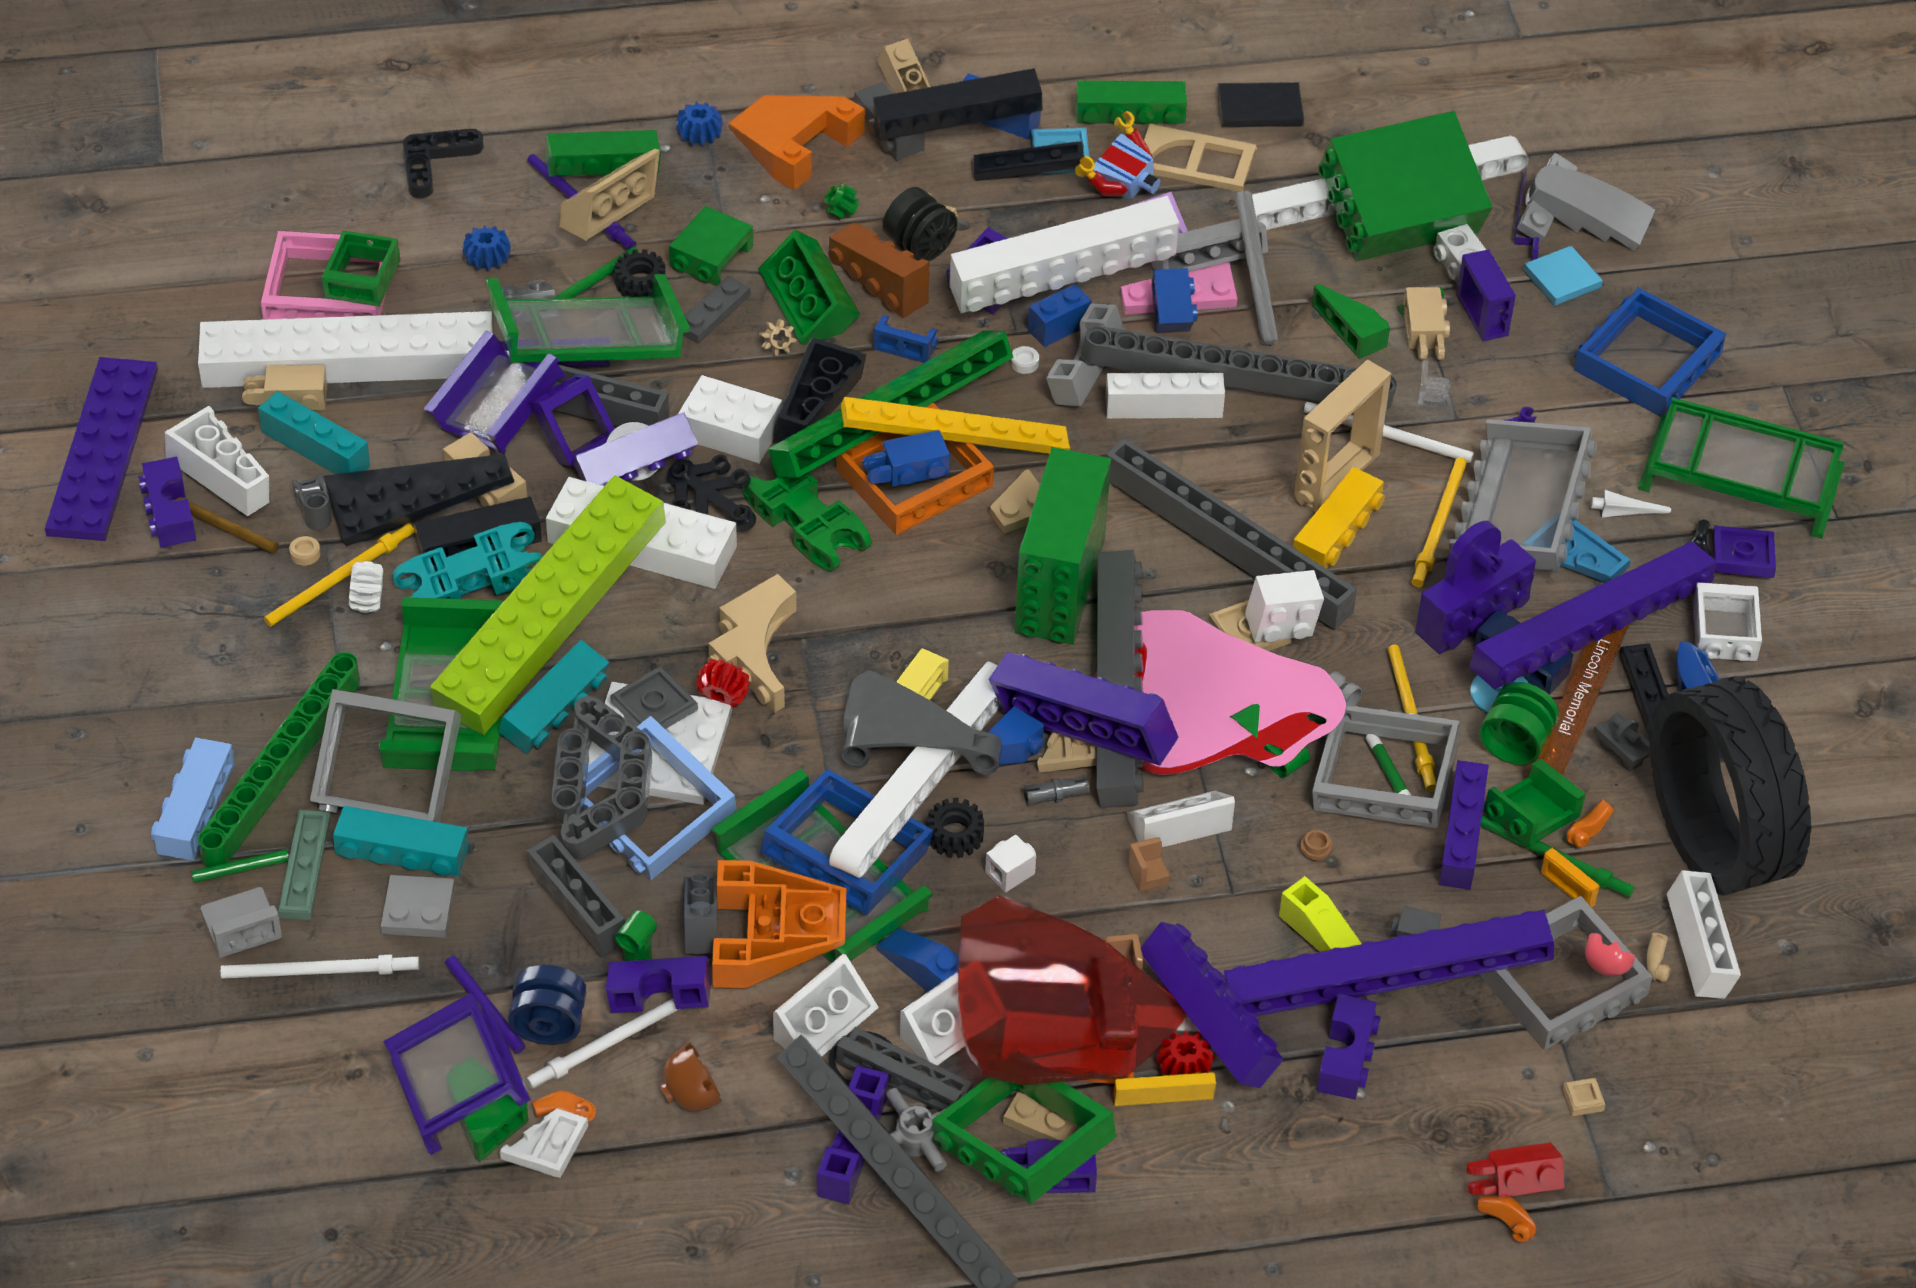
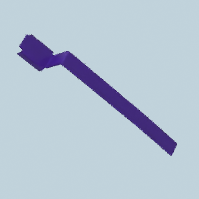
M1525 169L1524 178H1523L1522 187H1521V192H1520V199H1519V207H1518L1516 228H1517V225H1518V218H1519V210H1520L1521 196H1522L1523 187H1524L1525 178H1526V169ZM1515 229V245H1533L1532 260L1538 259L1539 237H1516L1517 229Z

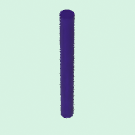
M449 957L445 961V965L467 993H471L483 1008L488 1005L492 1007L507 1044L515 1054L522 1052L526 1045L520 1037L515 1034L509 1023L457 957Z

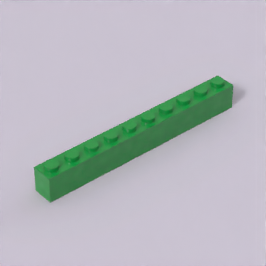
M983 330L859 399L926 407L1013 359L1006 332ZM839 409L768 448V452L776 476L799 478L880 433V431L844 427L842 409Z

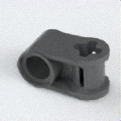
M318 474L314 479L298 482L297 479L292 480L296 502L300 506L307 527L313 530L327 528L332 522V516L323 475Z

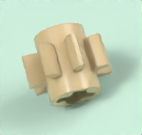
M778 319L776 325L766 322L768 328L765 332L759 333L765 339L762 348L767 349L772 346L773 355H778L779 349L789 353L788 346L791 342L797 341L791 337L790 333L794 330V327L787 326L783 328L784 320ZM781 334L783 338L776 341L773 340V335Z

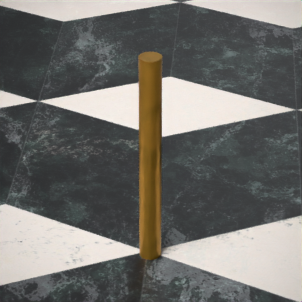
M178 497L176 501L184 500V498ZM188 501L192 516L272 554L277 552L279 543Z

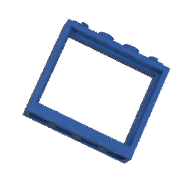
M1638 288L1629 298L1625 297L1616 312H1610L1605 323L1593 330L1590 339L1586 343L1582 342L1580 344L1579 350L1574 355L1576 358L1574 371L1662 417L1663 414L1668 412L1672 397L1680 399L1722 354L1726 333ZM1637 316L1698 348L1660 389L1599 357Z
M826 769L765 830L760 853L795 874L846 888V904L868 915L928 852L933 830L910 817L893 838L894 841L905 846L907 849L875 883L864 877L858 878L830 866V857L791 834L825 800L857 819L875 796L831 770Z

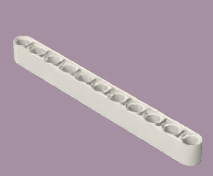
M1514 136L1468 145L1482 180L1521 171L1529 161V157ZM1325 179L1252 195L1256 218L1266 226V230L1337 214L1334 204H1331L1328 199V187Z
M989 661L986 662L946 711L972 729L981 731L1001 707L988 680L998 665ZM916 747L836 843L830 856V866L861 878L961 754L950 749Z

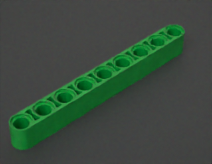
M340 652L330 659L200 832L198 846L201 862L205 867L227 863L231 860L323 736L332 689L352 693L357 690L360 685L358 661L355 655L349 652Z

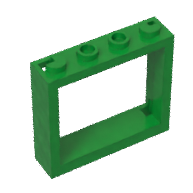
M1020 1055L1015 1056L932 1119L934 1139L936 1145L940 1146L942 1151L951 1153L960 1159L964 1165L973 1167L989 1181H995L1006 1188L1010 1194L1017 1195L1029 1204L1040 1198L1117 1137L1114 1113ZM1016 1089L1080 1127V1129L1028 1169L964 1130Z

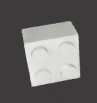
M1314 570L1256 576L1245 612L1254 642H1274L1286 638L1303 639L1313 635L1324 601Z

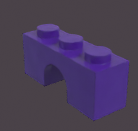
M172 457L142 463L144 475L138 476L141 493H148V497L143 498L146 514H153V518L148 519L151 536H158L160 548L196 541L188 499L173 501L178 497L186 498L178 458Z
M707 956L609 962L606 992L611 1013L644 1011L646 999L659 992L673 994L676 1009L709 1007L711 976Z
M1338 994L1329 1039L1341 1041L1347 1044L1348 1047L1333 1048L1326 1046L1319 1073L1317 1092L1356 1100L1358 1088H1365L1369 1069L1363 1068L1365 1061L1371 1062L1375 1042L1369 1041L1370 1035L1377 1036L1381 1016L1375 1015L1377 1002Z

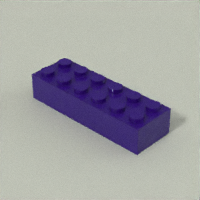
M1011 652L1005 654L988 679L1004 714L1015 706L1043 723L1044 730L1160 766L1179 738L1163 698L1154 693H1143L1127 685L1120 686L1110 683L1101 677H1090L1077 670L1070 671L1060 668L1051 662L1044 663L1034 660L1027 655H1017Z

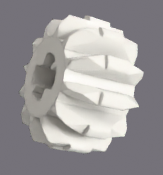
M364 561L356 562L352 566L349 605L352 610L369 613L377 612L380 609L383 587V568L381 564Z

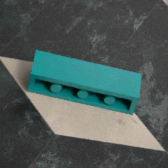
M279 391L275 392L258 407L262 433L334 474L366 471L370 467L367 441Z
M580 640L503 716L498 732L525 754H528L535 746L538 749L541 748L548 740L549 732L554 727L559 729L569 718L570 714L568 713L575 707L576 702L582 697L589 696L588 693L593 688L595 690L601 688L608 678L605 673L610 662L584 641Z
M350 806L343 807L333 833L335 855L349 859L357 858L373 861L377 864L396 865L410 870L418 869L435 872L439 875L459 877L469 850L467 827Z

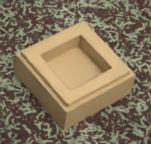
M1596 1078L1564 1083L1562 1090L1572 1116L1604 1111L1605 1102Z

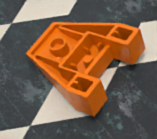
M763 95L730 121L728 127L772 178L795 190L812 176V151L803 147V145L819 132H822L848 147L865 133V108L844 96Z
M718 860L717 909L748 910L747 939L714 938L712 962L713 988H748L845 945L846 888L753 861Z

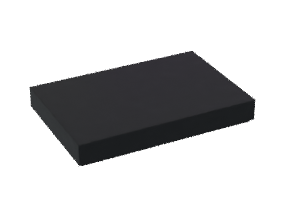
M1299 82L1218 83L1217 91L1222 127L1303 126L1304 124Z

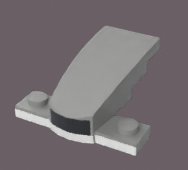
M1554 153L1547 166L1537 173L1526 195L1527 208L1516 229L1530 238L1539 237V243H1541L1555 217L1576 233L1584 227L1604 242L1613 237L1635 251L1643 239L1655 209L1606 182L1576 171L1577 166Z

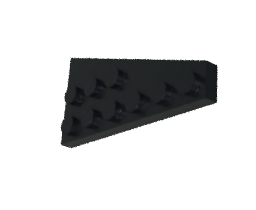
M505 454L323 476L346 546L515 482Z

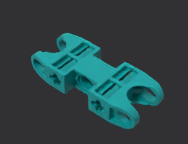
M515 522L500 525L474 535L477 543L476 547L446 557L442 547L415 556L399 565L393 571L392 579L394 585L399 589H418L411 596L417 598L448 597V599H462L461 595L491 584L496 595L516 588L533 569V567H525L539 562L543 555L538 552H521L525 549V546L533 541L535 533L528 523ZM520 532H527L523 536L514 538V536ZM489 536L491 537V540H492V542H493L492 545H490V543H489V540H488V537H489ZM431 557L434 558V561H435V564H436V565H434V566H433V564H432V562H431V559H430ZM405 574H413L405 579H400ZM504 576L506 577L508 584L506 585L503 580Z

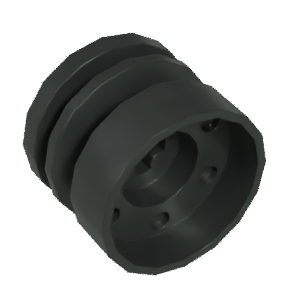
M917 186L908 188L900 193L890 204L883 219L885 235L898 245L903 246L905 250L913 253L914 257L919 261L921 259L931 261L941 255L953 240L958 228V218L955 213L947 209L943 204L936 202L933 196Z

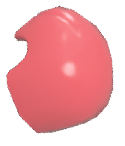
M1589 934L1585 958L1588 965L1595 972L1607 976L1622 975L1632 968L1635 960L1634 954L1622 952L1617 941L1607 946L1602 942L1601 934Z

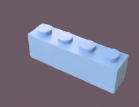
M195 738L191 749L185 751L182 770L180 773L175 774L171 795L164 799L161 818L152 827L151 839L155 841L157 854L194 861L199 850L198 836L214 815L235 765L232 744Z

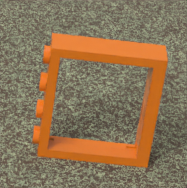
M934 403L925 407L939 409ZM880 432L836 457V470L895 535L992 488L994 482V466L973 444L944 440L950 453L967 470L894 505L874 483L871 484L869 482L868 476L859 466L863 465L862 459L867 455L882 452L883 441L911 435Z

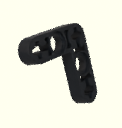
M460 129L418 133L407 136L403 140L409 194L419 199L430 196L434 189L430 160L473 156L481 153L484 149L482 133L477 129ZM442 142H447L450 144L446 147L437 146V144ZM414 164H424V165H425V166L422 167V168H412V167H411V166L414 165ZM423 179V185L419 186L417 180Z

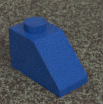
M1015 706L988 732L995 734L1002 741L999 765L1024 763L1032 754L1036 755L1044 745V724Z

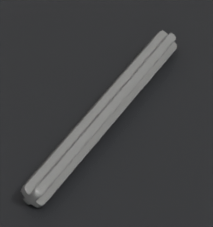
M1241 191L1236 196L1261 342L1263 345H1274L1278 340L1253 197L1250 191Z

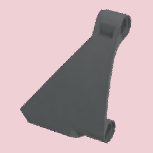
M867 670L852 680L843 721L846 738L842 759L848 765L853 767L865 766L870 760L872 747L909 746L954 750L963 755L977 773L989 775L997 771L1002 751V741L995 734L972 729L927 698L874 671Z

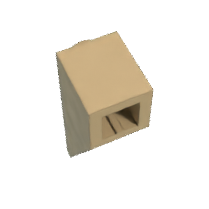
M909 39L884 46L877 61L887 83L895 93L930 87Z

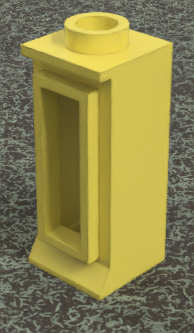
M921 648L897 680V683L931 700L943 682L948 680L949 660Z

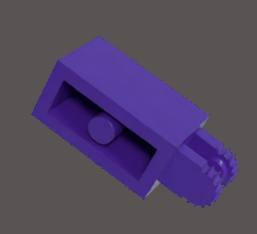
M1038 1139L1036 1141H1027L1026 1147H1009L1002 1149L1000 1153L1028 1169L1064 1140ZM1096 1154L1046 1193L1095 1192L1097 1179Z

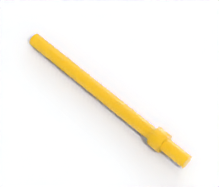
M1458 457L1455 460L1423 551L1417 556L1415 562L1416 571L1411 582L1417 588L1423 586L1427 573L1431 572L1435 562L1434 553L1467 464L1466 459Z
M407 523L392 534L386 533L377 539V544L264 617L265 623L272 627L350 576L352 566L356 562H371L383 553H391L398 548L400 542L415 533L414 528L411 524Z
M1391 645L1387 650L1404 712L1406 714H1418L1400 648L1398 645ZM1413 741L1417 756L1415 759L1417 772L1422 775L1426 791L1435 792L1437 781L1434 774L1436 766L1433 756L1428 753L1426 743Z

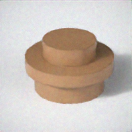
M1312 830L1302 838L1300 848L1307 858L1322 860L1331 854L1333 845L1327 833L1321 830Z

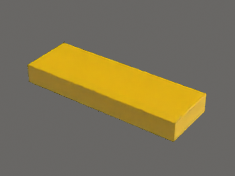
M1215 1073L1115 1080L1113 1093L1114 1106L1214 1099L1216 1087Z

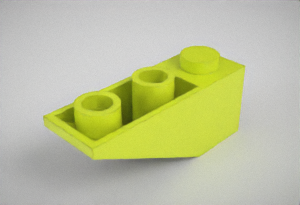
M1306 876L1282 892L1279 917L1319 952L1329 951L1332 948H1346L1362 944L1328 895Z

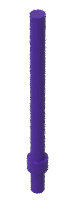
M535 154L529 155L527 162L566 197L571 198L579 193L562 177H549L547 164ZM615 221L604 229L605 234L611 240L618 241L627 250L636 247V242L625 233V229L618 222Z

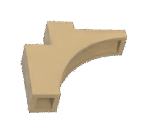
M778 574L719 607V628L723 635L708 643V661L710 659L717 661L723 659L727 663L732 662L736 667H741L742 672L749 675V688L755 693L759 702L763 705L766 704L774 713L785 707L784 686L772 672L766 653L776 630L789 616L796 612V591Z

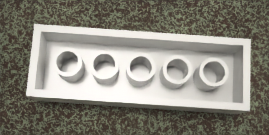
M568 477L546 517L547 542L554 544L604 486ZM664 503L666 523L630 566L716 589L737 548L736 523Z

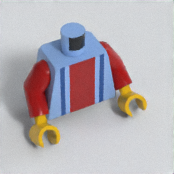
M1125 111L1122 115L1127 124H1124L1121 118L1118 117L1115 119L1114 125L1120 131L1125 130L1126 134L1123 135L1121 133L1095 163L1092 158L1085 156L1080 160L1081 164L1075 167L1076 175L1079 177L1087 176V181L1105 197L1132 199L1141 188L1153 194L1157 191L1161 182L1159 178L1153 176V156L1137 128L1133 129L1132 127L1134 123L1133 114Z

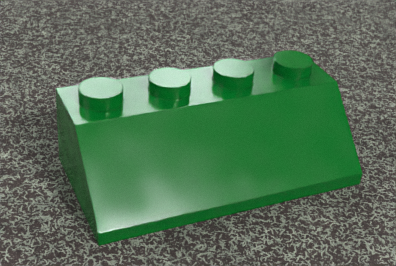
M796 229L758 268L790 326L794 327L793 331L798 340L803 345L809 344L811 337L823 340L842 334L860 315L819 242Z

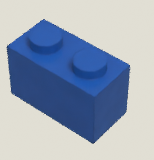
M1188 268L1154 270L1151 285L1156 333L1190 331L1193 322L1197 321V306L1192 304L1191 295L1195 292L1194 278L1189 277Z
M1076 284L1029 306L1028 331L1043 347L1080 330V320L1092 303V300Z

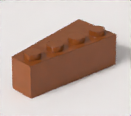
M856 222L829 237L828 254L831 261L844 269L853 280H857L871 295H875L885 303L889 310L904 318L928 303V261L924 259L920 261L915 260L914 254L910 251L905 250L901 252L896 249L895 243L889 240L885 242L880 241L878 234Z

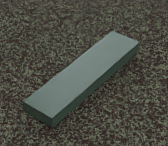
M298 811L278 909L279 918L312 919L331 823L330 812Z

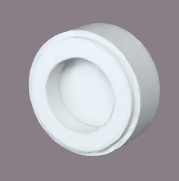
M1021 346L1012 351L1014 358L1010 360V365L1014 371L1021 374H1029L1037 370L1039 354L1035 349Z

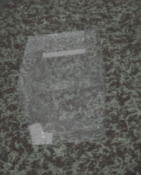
M1422 361L1418 404L1447 407L1450 379L1427 376L1428 361Z

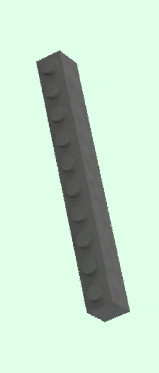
M1124 438L1105 454V457L1111 458L1109 482L1255 578L1262 575L1314 570L1324 597L1318 619L1334 630L1354 613L1357 593L1355 587Z
M1134 550L1099 552L1097 678L1101 677L1110 683L1120 686L1127 685L1143 692L1142 677H1138V672H1143L1142 653H1138V648H1143L1142 630H1138V625H1143L1142 608L1138 607V602H1143L1142 585L1138 584V580L1143 579L1141 561L1136 562ZM1097 746V792L1101 808L1138 805V792H1144L1143 775L1138 773V768L1144 766L1143 760Z

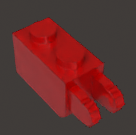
M1551 1142L1492 1150L1488 1153V1159L1467 1163V1173L1475 1176L1489 1174V1179L1468 1183V1193L1473 1195L1496 1193L1498 1197H1508L1565 1189L1563 1156Z

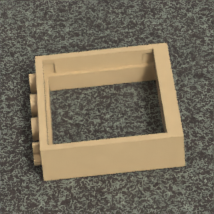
M1367 359L1304 417L1294 491V500L1299 502V504L1316 513L1352 467L1363 471L1380 455L1391 380L1390 372ZM1354 412L1350 442L1327 462L1331 433Z

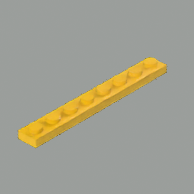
M844 397L841 403L844 427L903 435H916L940 430L944 440L1050 454L1052 447L1065 450L1070 449L1066 426Z

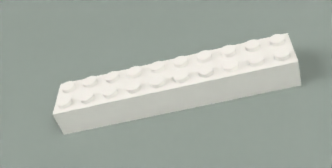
M492 311L200 322L198 365L202 388L243 386L246 377L265 375L266 365H325L327 383L448 379L485 330L493 333Z

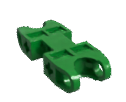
M809 473L799 478L776 476V479L769 481L750 476L751 482L749 486L741 489L746 501L754 512L771 527L776 526L782 521L793 528V546L810 562L825 571L831 572L840 566V559L835 549L849 547L863 552L871 547L870 534L860 518L840 500L828 507L819 500L818 481Z

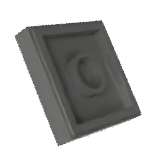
M661 666L610 695L611 703L636 727L652 716L664 729H667L698 710V703Z

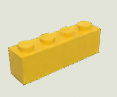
M1352 467L1294 538L1293 548L1326 569L1329 565L1334 566L1340 557L1342 549L1352 544L1358 529H1364L1371 513L1381 508L1385 499V495L1382 494L1384 481Z

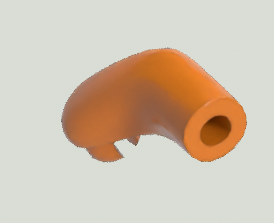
M1602 799L1586 816L1570 827L1566 835L1567 841L1578 848L1585 847L1589 843L1590 838L1602 830L1615 808Z
M559 1090L531 1102L536 1118L548 1115L555 1109L585 1117L588 1122L592 1121L596 1115L594 1104L568 1091Z
M1481 1195L1479 1197V1212L1502 1219L1514 1232L1512 1236L1516 1241L1527 1242L1535 1236L1536 1225L1515 1199L1495 1195Z

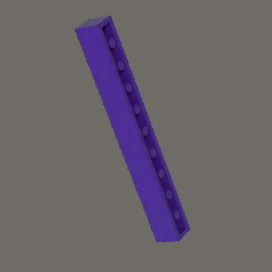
M1691 541L1475 645L1469 668L1494 690L1514 682L1517 678L1527 673H1533L1550 662H1556L1562 656L1572 651L1576 652L1593 641L1601 640L1605 635L1615 630L1619 631L1636 620H1642L1648 614L1658 609L1662 610L1679 599H1685L1695 592L1697 583H1712L1717 561Z
M1545 910L1526 911L1519 915L1503 918L1495 917L1488 921L1472 924L1463 923L1446 929H1431L1424 933L1409 936L1400 935L1388 940L1369 941L1346 948H1332L1325 952L1301 954L1297 957L1282 960H1269L1265 963L1251 966H1237L1233 969L1225 970L1224 977L1229 989L1241 997V1004L1246 1011L1256 1017L1337 1001L1338 994L1361 997L1554 960V939Z

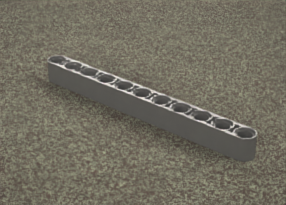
M1093 326L1087 329L1082 348L1083 359L1095 365L1144 373H1223L1224 386L1320 402L1357 369L1103 326ZM1392 375L1386 410L1391 407L1397 388V380Z

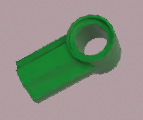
M635 910L615 935L616 942L623 949L624 961L652 960L651 936L657 930V923L644 911Z

